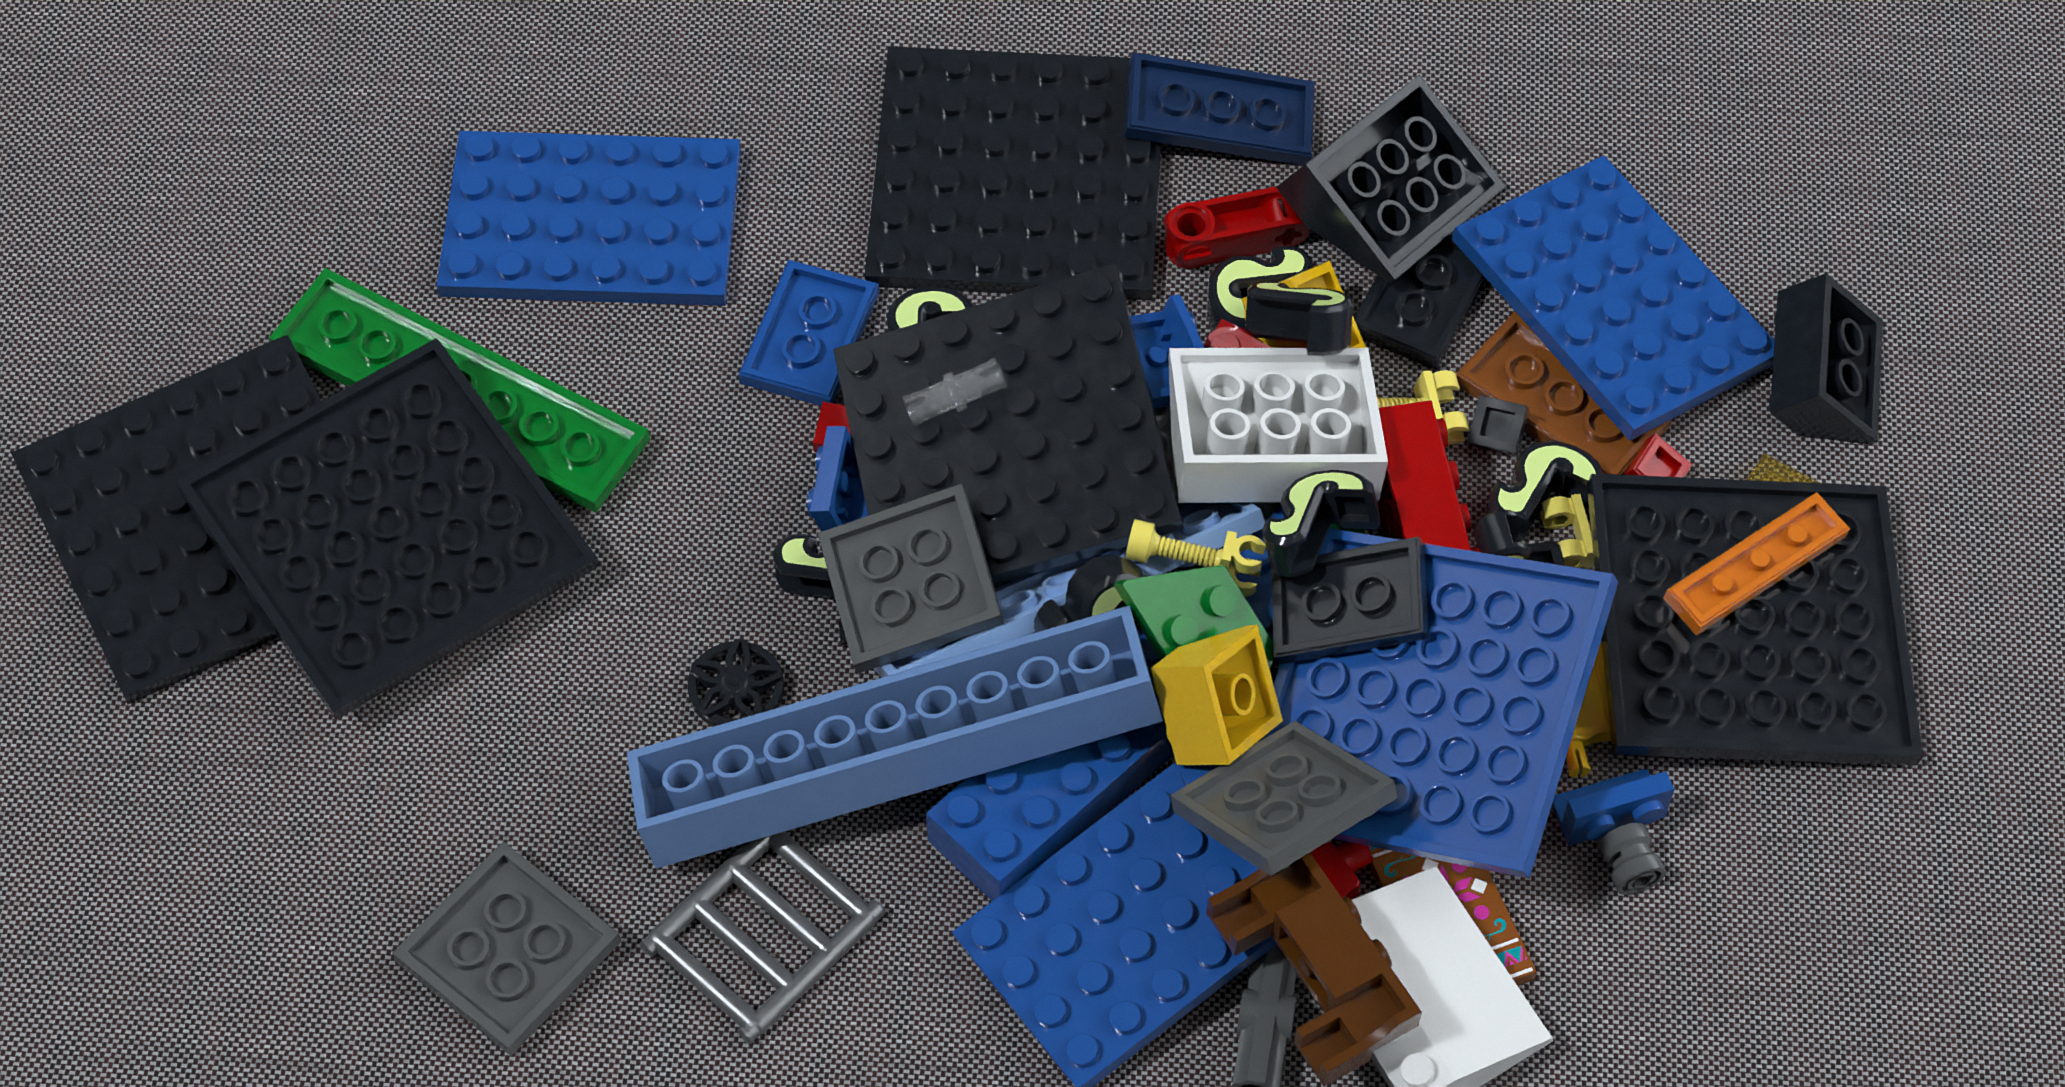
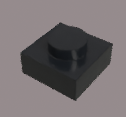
M1479 395L1467 443L1472 447L1518 457L1530 410L1529 407Z

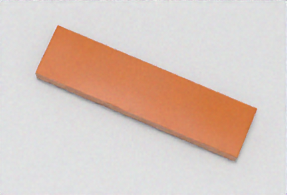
M1816 492L1667 589L1663 598L1697 636L1844 539L1850 528Z

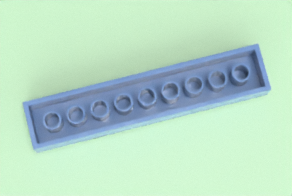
M1130 605L627 752L637 831L655 868L678 863L1162 722V715Z

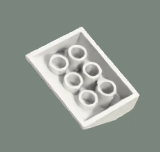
M1169 348L1172 460L1178 503L1281 502L1283 492L1296 479L1312 472L1344 470L1363 475L1373 483L1376 500L1379 502L1388 459L1368 348H1346L1341 353L1327 356H1308L1307 348Z
M1437 866L1352 899L1361 916V926L1371 940L1378 939L1384 945L1392 962V970L1422 1011L1418 1027L1372 1052L1371 1059L1389 1087H1480L1553 1042L1552 1036Z

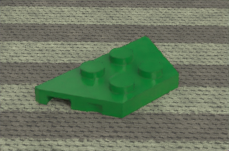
M1225 565L1118 580L1113 584L1126 606L1130 605L1134 619L1160 660L1180 646L1247 625H1258L1270 669L1274 660V643Z

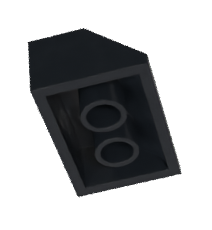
M1827 273L1779 290L1777 294V310L1774 316L1775 342L1774 358L1772 359V389L1769 397L1770 413L1799 436L1868 445L1877 442L1883 319Z

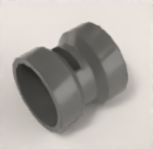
M1629 823L1615 828L1605 834L1597 844L1603 860L1606 863L1612 864L1614 871L1611 878L1618 893L1622 895H1630L1647 890L1659 883L1667 873L1661 858L1653 854L1650 849L1652 839L1644 823Z

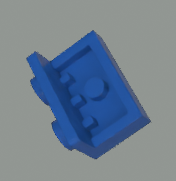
M1180 294L1169 296L1163 310L1160 312L1130 316L1154 409L1170 406L1169 348H1204L1197 332L1195 317L1192 312L1187 310Z
M827 426L824 444L818 448L816 453L818 473L815 487L809 490L807 496L808 514L811 518H814L821 532L868 516L852 436L846 426Z
M1642 769L1554 796L1551 807L1568 846L1587 840L1600 839L1611 830L1629 823L1638 822L1647 825L1666 817L1674 787L1666 771L1650 776L1648 770Z

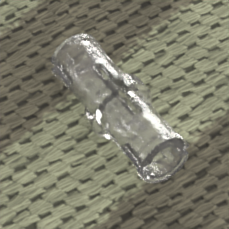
M994 357L990 361L960 374L954 375L953 372H949L943 375V381L913 394L905 395L903 400L905 405L908 406L907 411L916 427L924 421L955 408L958 412L968 409L967 403L1002 388L1005 389L1008 385L1005 378H1003L1004 375L999 363Z

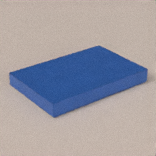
M788 260L738 374L739 383L822 406V402L834 403L841 384L833 349L860 341L878 298L879 284Z

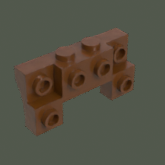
M1310 852L1272 876L1258 869L1238 883L1208 898L1206 914L1235 956L1272 936L1324 1011V1014L1296 1028L1294 1039L1295 1045L1323 1086L1366 1064L1371 1060L1374 1050L1419 1026L1422 1011L1392 970V962L1386 948L1378 939H1370L1361 926V916L1353 901L1347 896L1342 898Z

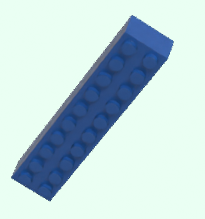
M1278 508L1265 522L1269 518L1283 519L1282 508ZM1263 529L1253 533V536L1260 538L1264 542ZM1265 548L1263 555L1254 553L1252 550H1243L1240 552L1243 558L1262 561L1260 577L1238 573L1235 576L1241 582L1258 584L1256 593L1245 597L1273 642L1272 570ZM1140 628L1137 631L1153 683L1150 668L1158 663L1160 658ZM1275 658L1272 663L1273 666L1279 663ZM1156 694L1163 719L1162 722L966 778L926 813L928 841L993 901L1113 810L1174 756L1171 743L1167 738L1166 724L1158 695Z

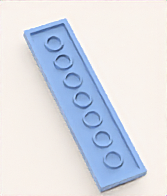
M1252 502L1184 503L1179 506L1185 529L1162 535L1161 538L1165 536L1166 539L1168 537L1171 540L1176 539V542L1181 540V543L1186 541V544L1190 542L1191 545L1193 543L1196 546L1198 544L1201 545V548L1206 546V549L1211 547V550L1213 548L1217 550L1224 546L1227 531L1236 532V538L1253 535L1254 532L1263 529L1265 520L1261 509ZM1127 546L1027 575L996 588L995 592L1005 624L873 669L881 677H885L1035 632L1034 619L1044 602L1052 599L1058 606L1064 605L1068 582L1077 568L1094 557L1113 554L1125 558ZM1158 554L1149 557L1146 564L1133 561L1148 576L1164 574L1179 566L1183 568L1195 566L1193 562L1191 564L1188 561L1185 563L1183 560L1178 561V558L1173 560V557L1168 559V556L1164 558L1163 555L1160 557Z

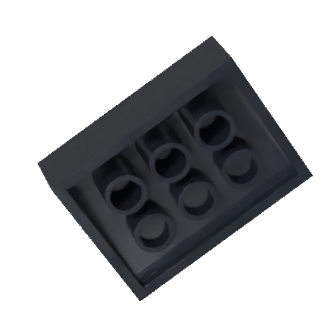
M1419 74L1276 188L1305 226L1391 283L1454 231L1455 227L1461 225L1497 195L1506 185Z

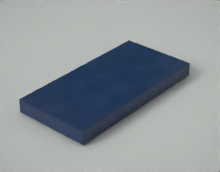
M1132 52L1128 70L1124 137L1304 165L1312 158L1315 81Z

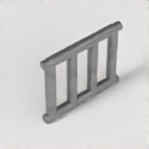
M786 831L744 843L639 944L642 951L651 957L658 953L740 1026L737 1031L747 1044H751L775 1023L886 913L885 908L877 901L865 902L787 835ZM769 848L773 849L851 917L831 939L749 869ZM732 883L737 885L815 953L794 974L790 973L712 904ZM695 918L777 989L756 1011L674 940Z

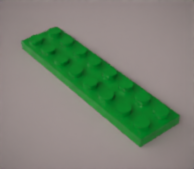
M324 268L269 337L271 342L288 334L304 365L347 387L438 338L545 487L595 513L598 512L650 441L647 428L327 268Z

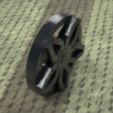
M734 639V641L721 643L705 651L693 662L688 677L689 699L696 714L713 727L742 719L718 716L728 711L730 707L735 708L738 713L744 716L743 718L779 707L784 694L782 670L775 657L759 645L750 643L745 639ZM736 654L744 655L741 665L733 664ZM726 655L725 668L718 661H714ZM751 656L760 659L765 664H756L752 667ZM703 670L714 671L718 675L716 677H709ZM758 675H771L761 681L755 679ZM698 681L705 687L710 688L702 702H700L697 696ZM775 685L771 699L762 707L760 695L757 692H764ZM718 697L721 702L708 708L713 699ZM751 701L754 702L756 713L746 706Z

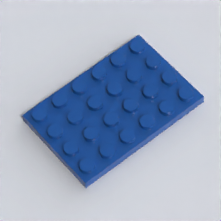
M459 131L436 285L439 297L726 306L741 158L740 139Z
M1604 155L1455 227L1452 237L1455 244L1629 441L1772 367L1775 340Z
M1176 762L952 931L955 940L1073 1087L1095 1086L1277 945L1271 936L1236 956L1233 954L1206 914L1208 898L1238 883L1259 868L1174 813L1171 794L1220 765H1177Z

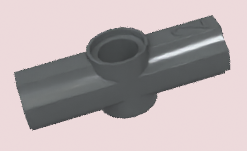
M1276 945L1250 965L1248 989H1243L1236 1036L1240 1037L1232 1087H1281L1286 1044L1290 1045L1297 1002V996H1293L1297 972L1279 946Z

